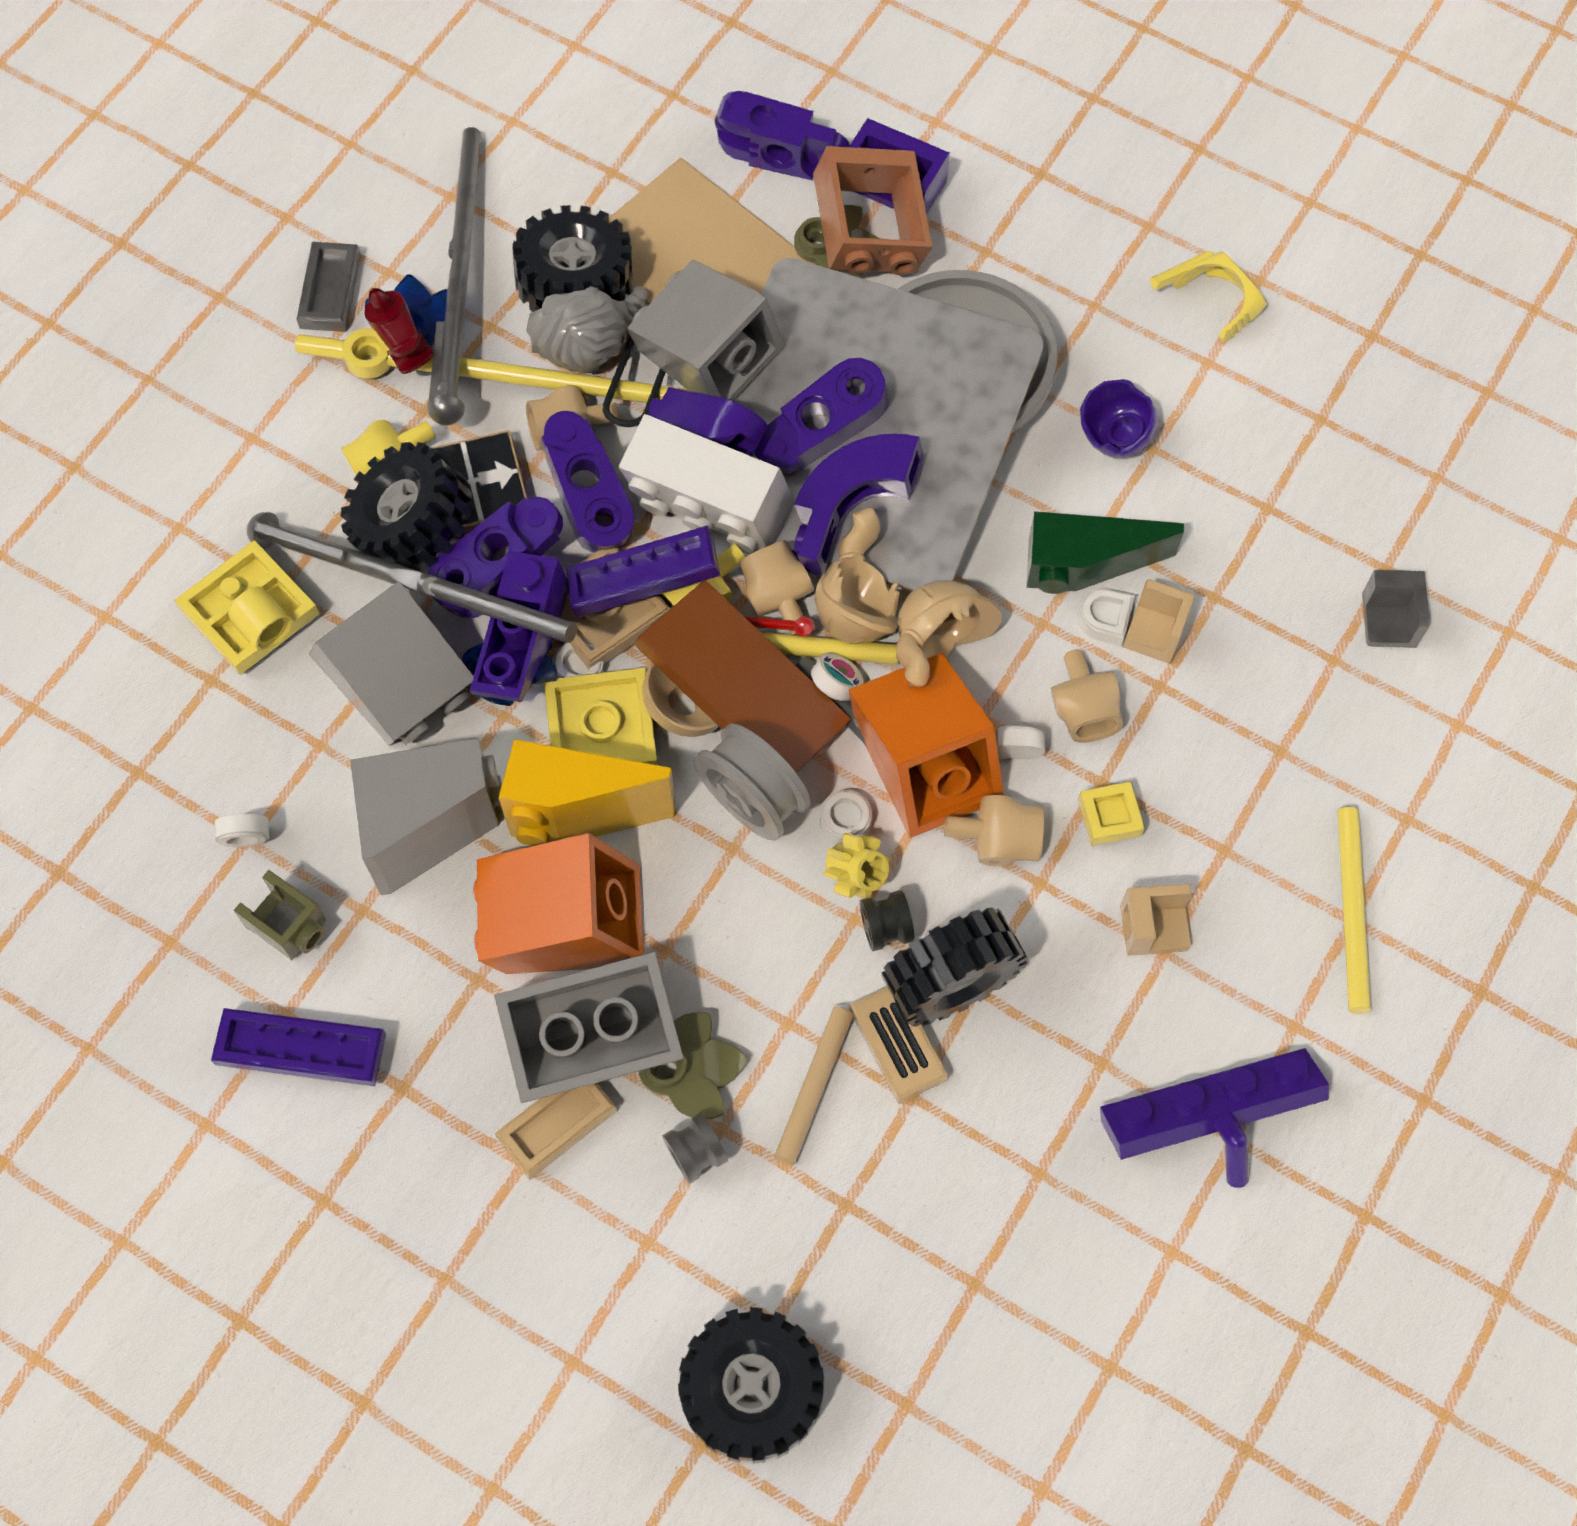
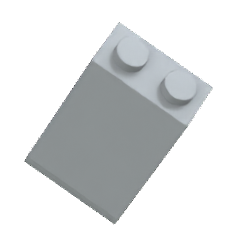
M693 259L682 271H678L670 277L665 289L649 305L642 307L634 316L632 323L627 327L638 351L688 391L721 397L731 401L747 387L785 346L765 296Z
M400 581L396 582L316 641L309 653L315 663L388 745L398 738L405 745L409 744L430 728L424 718L439 707L447 715L471 696L465 687L472 683L474 676Z
M479 738L350 760L362 859L380 895L392 894L499 826L496 807H501L498 797L502 782L500 775H497L494 755L484 756Z

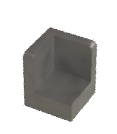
M1374 570L1362 592L1366 644L1370 647L1417 648L1430 623L1425 571Z

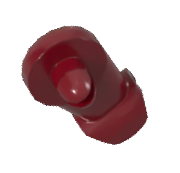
M372 288L369 291L370 301L364 311L366 320L389 350L387 352L401 374H408L419 369L433 358L434 353L422 333L418 332L407 302L399 292Z

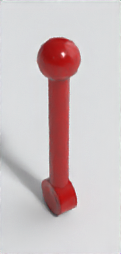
M744 616L754 627L795 631L796 634L802 637L811 636L816 629L815 622L805 616L798 618L796 621Z

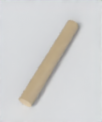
M833 1007L774 1157L784 1163L795 1165L853 1018V1013L845 1008Z

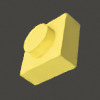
M1131 781L1080 791L1078 801L1091 846L1142 836L1145 828Z

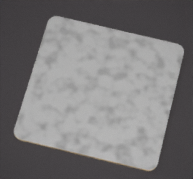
M795 258L780 260L773 266L762 295L767 298L785 346L733 401L756 413L768 425L782 414L781 407L838 363L849 358H864L877 365L885 378L887 388V405L884 414L874 424L804 469H798L789 476L786 473L783 477L795 501L801 487L812 471L824 459L841 447L856 440L880 434L894 433L919 436L924 456L910 500L894 496H882L869 499L856 506L845 517L838 530L828 563L833 564L839 559V544L854 524L853 513L864 510L867 507H872L881 522V531L878 539L865 551L863 556L865 562L874 566L883 575L886 583L892 585L898 583V587L913 591L917 587L933 581H953L1043 352L1041 336L1030 328ZM863 382L850 394L861 395L865 390V383ZM816 415L807 421L806 427L811 430H820L829 423L830 419L824 415ZM794 505L776 542L786 540L793 552H795L794 544L801 524L808 525V523L800 520Z

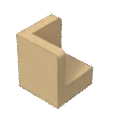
M1147 579L1123 648L1170 664L1195 594Z
M1190 884L1127 888L1120 904L1127 956L1185 952L1189 950L1191 938L1186 906L1192 896Z

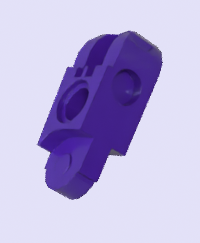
M733 91L724 95L714 120L718 142L725 154L734 159L749 162L751 167L807 180H813V173L826 146H850L846 137L836 132V129L813 123L814 111L745 91Z
M849 358L838 363L780 408L782 414L768 424L755 450L757 459L779 467L783 475L787 473L789 476L798 469H804L874 424L884 414L887 405V388L881 369L872 361L864 358ZM863 382L865 383L866 387L861 395L850 394ZM816 415H824L830 419L829 423L820 430H811L806 427L807 421Z
M668 387L662 400L653 398L649 405V416L751 457L768 427L767 423L760 416L734 401Z
M566 410L556 412L545 423L541 443L575 538L582 548L592 553L598 550L620 548L631 538L634 523L632 505L601 441L597 440L588 420H583L575 412ZM586 470L595 474L598 482L592 487L582 488L577 486L571 478L578 471ZM600 513H608L611 515L613 523L608 527H602L595 522V518Z
M533 497L528 500L524 498L515 506L508 501L454 543V547L448 554L444 552L437 557L438 562L429 567L427 574L459 585L462 584V586L496 597L509 551L542 556L560 539L558 536L563 528V517L558 508L547 498ZM509 546L508 552L503 558L493 561L494 555L499 549ZM433 598L448 612L462 618H477L483 615Z

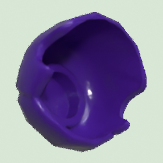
M1126 379L1103 381L1087 393L1080 407L1081 426L1086 438L1096 450L1111 458L1119 457L1124 459L1135 456L1151 443L1158 428L1156 408L1153 407L1151 398Z

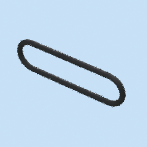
M631 335L602 408L605 418L612 424L629 428L638 426L643 415L649 414V405L653 398H657L666 374L661 368L659 369L644 412L640 417L632 420H622L611 413V401L634 346Z

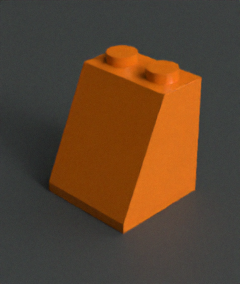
M943 653L927 658L930 666V676L923 687H909L908 680L904 676L906 669L902 668L848 689L853 715L865 740V747L910 838L944 825L946 816L964 817L979 811L981 799L984 796H1004L994 725Z
M590 833L477 859V879L473 890L477 902L478 930L475 932L474 944L479 962L505 974L592 969L644 955L640 864Z

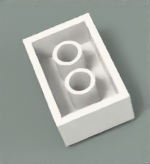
M646 414L643 415L618 466L629 483V490L640 499L639 505L642 508L660 517H666L668 512L684 518L682 522L692 530L708 525L710 530L728 536L726 539L731 545L736 544L740 550L748 553H753L755 548L762 549L776 542L795 502L779 467Z

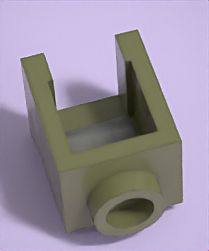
M268 870L262 879L271 891L270 894L254 912L241 902L233 911L245 928L258 935L290 960H293L300 951L306 954L317 946L324 935L325 929L322 925L326 918L316 903Z

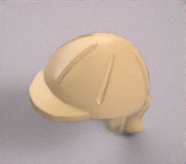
M867 507L864 510L853 513L854 524L839 544V559L831 564L826 573L820 577L814 598L820 621L826 630L835 638L850 644L873 642L887 634H894L898 628V616L896 613L900 593L897 591L899 584L894 583L889 590L883 575L874 566L865 562L863 556L865 551L878 539L881 531V522L872 507Z
M933 581L913 590L905 599L898 614L900 638L896 644V658L906 669L904 676L908 680L909 687H923L926 685L930 676V666L927 658L943 653L948 662H950L949 656L954 647L973 643L991 636L1001 625L1002 614L1000 606L991 599L981 596L972 587L961 582Z

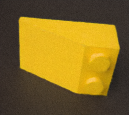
M517 739L513 741L498 797L510 835L516 837L517 841L527 846H535L586 833L597 837L672 818L676 811L672 770L669 767Z

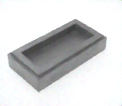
M312 241L296 318L300 329L346 332L361 256L358 245Z

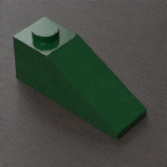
M1034 511L1029 534L1026 588H1039L1041 591L1050 594L1078 591L1174 557L1177 554L1184 533V523Z

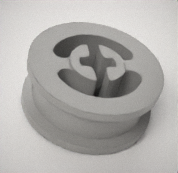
M730 723L721 731L722 742L712 752L702 750L694 757L695 769L707 789L733 817L755 834L768 840H777L784 832L782 822L792 812L800 814L810 806L809 793L793 768L773 747L749 729Z

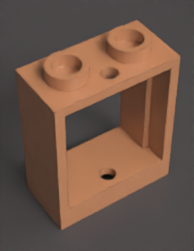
M826 146L813 173L829 269L847 270L855 274L867 271L892 272L895 275L917 273L933 246L915 151ZM841 191L892 193L900 240L849 237Z

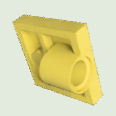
M255 540L174 600L181 612L239 675L243 674L320 614L315 603Z

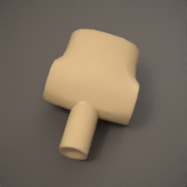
M576 385L562 386L555 389L545 398L527 401V422L536 451L544 450L541 436L544 435L545 423L550 416L565 410L575 412L583 420L587 419L592 428V425L611 423L604 416L602 411L603 404L586 406L582 393ZM617 402L611 403V413L615 417L620 418Z
M786 540L764 547L739 562L746 582V591L758 616L779 610L783 620L796 621L798 618L804 617L797 601L815 589L804 565L795 557ZM788 630L790 635H798L795 631Z
M1078 649L1067 652L1064 655V661L1070 680L1051 687L1052 698L1058 717L1065 722L1069 734L1075 742H1093L1116 734L1123 726V719L1120 712V691L1114 672L1090 675L1083 652Z
M987 795L981 799L978 819L946 816L944 836L977 839L979 863L983 865L1005 866L1014 861L1024 860L1038 862L1043 847L1044 809L1019 803L1008 796Z

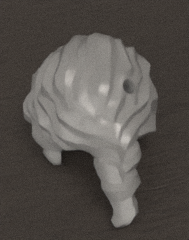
M590 286L585 290L547 296L542 304V308L531 312L529 315L526 332L531 340V353H538L552 364L569 371H576L578 373L596 372L600 365L621 352L622 345L627 341L626 338L629 332L627 327L632 323L636 313L646 306L645 301L650 294L644 288L636 286L632 294H628L624 301H616L596 287Z

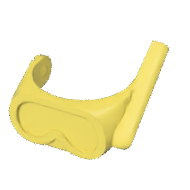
M1206 251L1150 278L1151 286L1155 290L1171 283L1176 289L1182 288L1202 273H1205L1207 277L1222 278L1236 285L1243 292L1245 300L1237 317L1220 332L1219 338L1223 342H1227L1229 338H1234L1236 333L1239 334L1241 328H1245L1247 322L1251 323L1267 306L1258 288L1233 260L1222 251L1216 254L1212 251Z

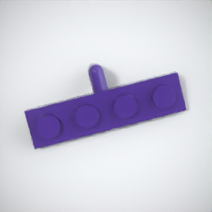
M1303 1048L1101 1106V1123L1120 1160L1218 1132L1225 1143L1226 1181L1232 1187L1241 1188L1249 1182L1248 1140L1240 1125L1329 1100V1083L1307 1049Z

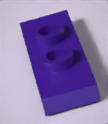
M708 525L566 567L571 609L577 618L721 576L713 533Z
M223 1008L211 1061L217 1066L375 1087L386 1033L384 1029Z

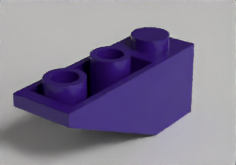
M509 551L496 597L561 618L569 590L567 577L558 558ZM490 617L471 684V693L522 702L553 638Z

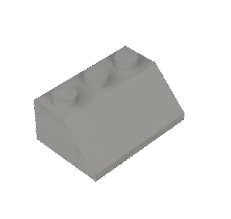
M655 952L494 995L521 1103L683 1060Z

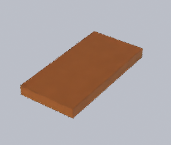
M706 580L702 581L641 633L634 643L658 669L722 730L730 723L749 729L773 747L793 768L796 774L836 737L851 720L842 709L824 694Z

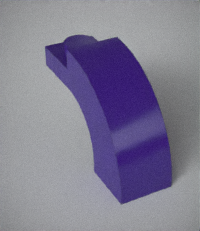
M893 433L856 440L833 452L812 471L794 502L800 520L808 523V525L801 524L794 544V551L798 553L797 556L808 573L820 576L825 573L838 530L845 517L856 506L869 499L882 496H894L910 500L924 456L919 436Z

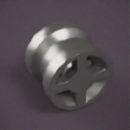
M702 1113L692 1117L689 1126L683 1130H670L662 1135L672 1158L689 1184L699 1179L701 1170L708 1166L719 1167L728 1162L727 1155L719 1139Z

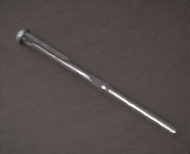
M474 127L464 129L462 135L453 238L449 243L448 255L452 259L448 280L445 322H436L430 393L427 403L430 417L436 423L444 426L457 423L465 412V405L457 398L481 140L480 131Z
M271 512L257 513L250 519L247 525L248 539L250 542L255 540L263 549H267L273 543H276L282 547L392 584L400 581L406 589L567 643L573 641L577 633V625L574 622L290 528H282L279 526L277 516Z

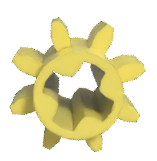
M844 833L843 842L828 848L826 870L823 874L826 877L837 880L834 886V893L848 898H852L855 895L866 899L871 898L872 891L879 889L883 884L886 885L889 873L888 862L891 858L877 852L881 843L880 839L864 834L859 837Z

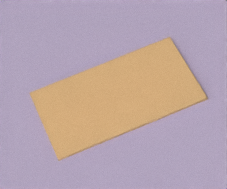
M681 157L609 217V223L617 219L623 224V232L628 231L632 245L631 291L633 292L636 286L647 290L650 295L646 298L645 303L648 305L665 289L670 277L676 272L682 271L692 259L761 294L770 272L777 262L785 258L806 261L797 254L791 243Z

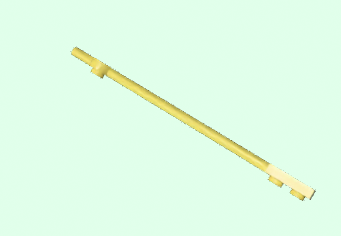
M373 328L356 330L345 340L298 334L296 338L295 349L297 353L343 359L348 370L359 378H376L387 372L390 367H397L387 352L389 350ZM368 356H375L372 359L364 360ZM465 357L460 359L459 376L552 390L562 386L576 385L582 394L606 397L612 382V378ZM433 358L417 370L432 372ZM620 380L613 398L647 403L654 384ZM667 386L660 387L656 399L662 400L668 389Z

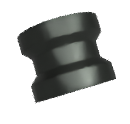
M902 890L891 892L887 899L880 901L872 898L860 900L862 922L872 951L884 949L887 942L898 940L906 944L915 940L910 909Z

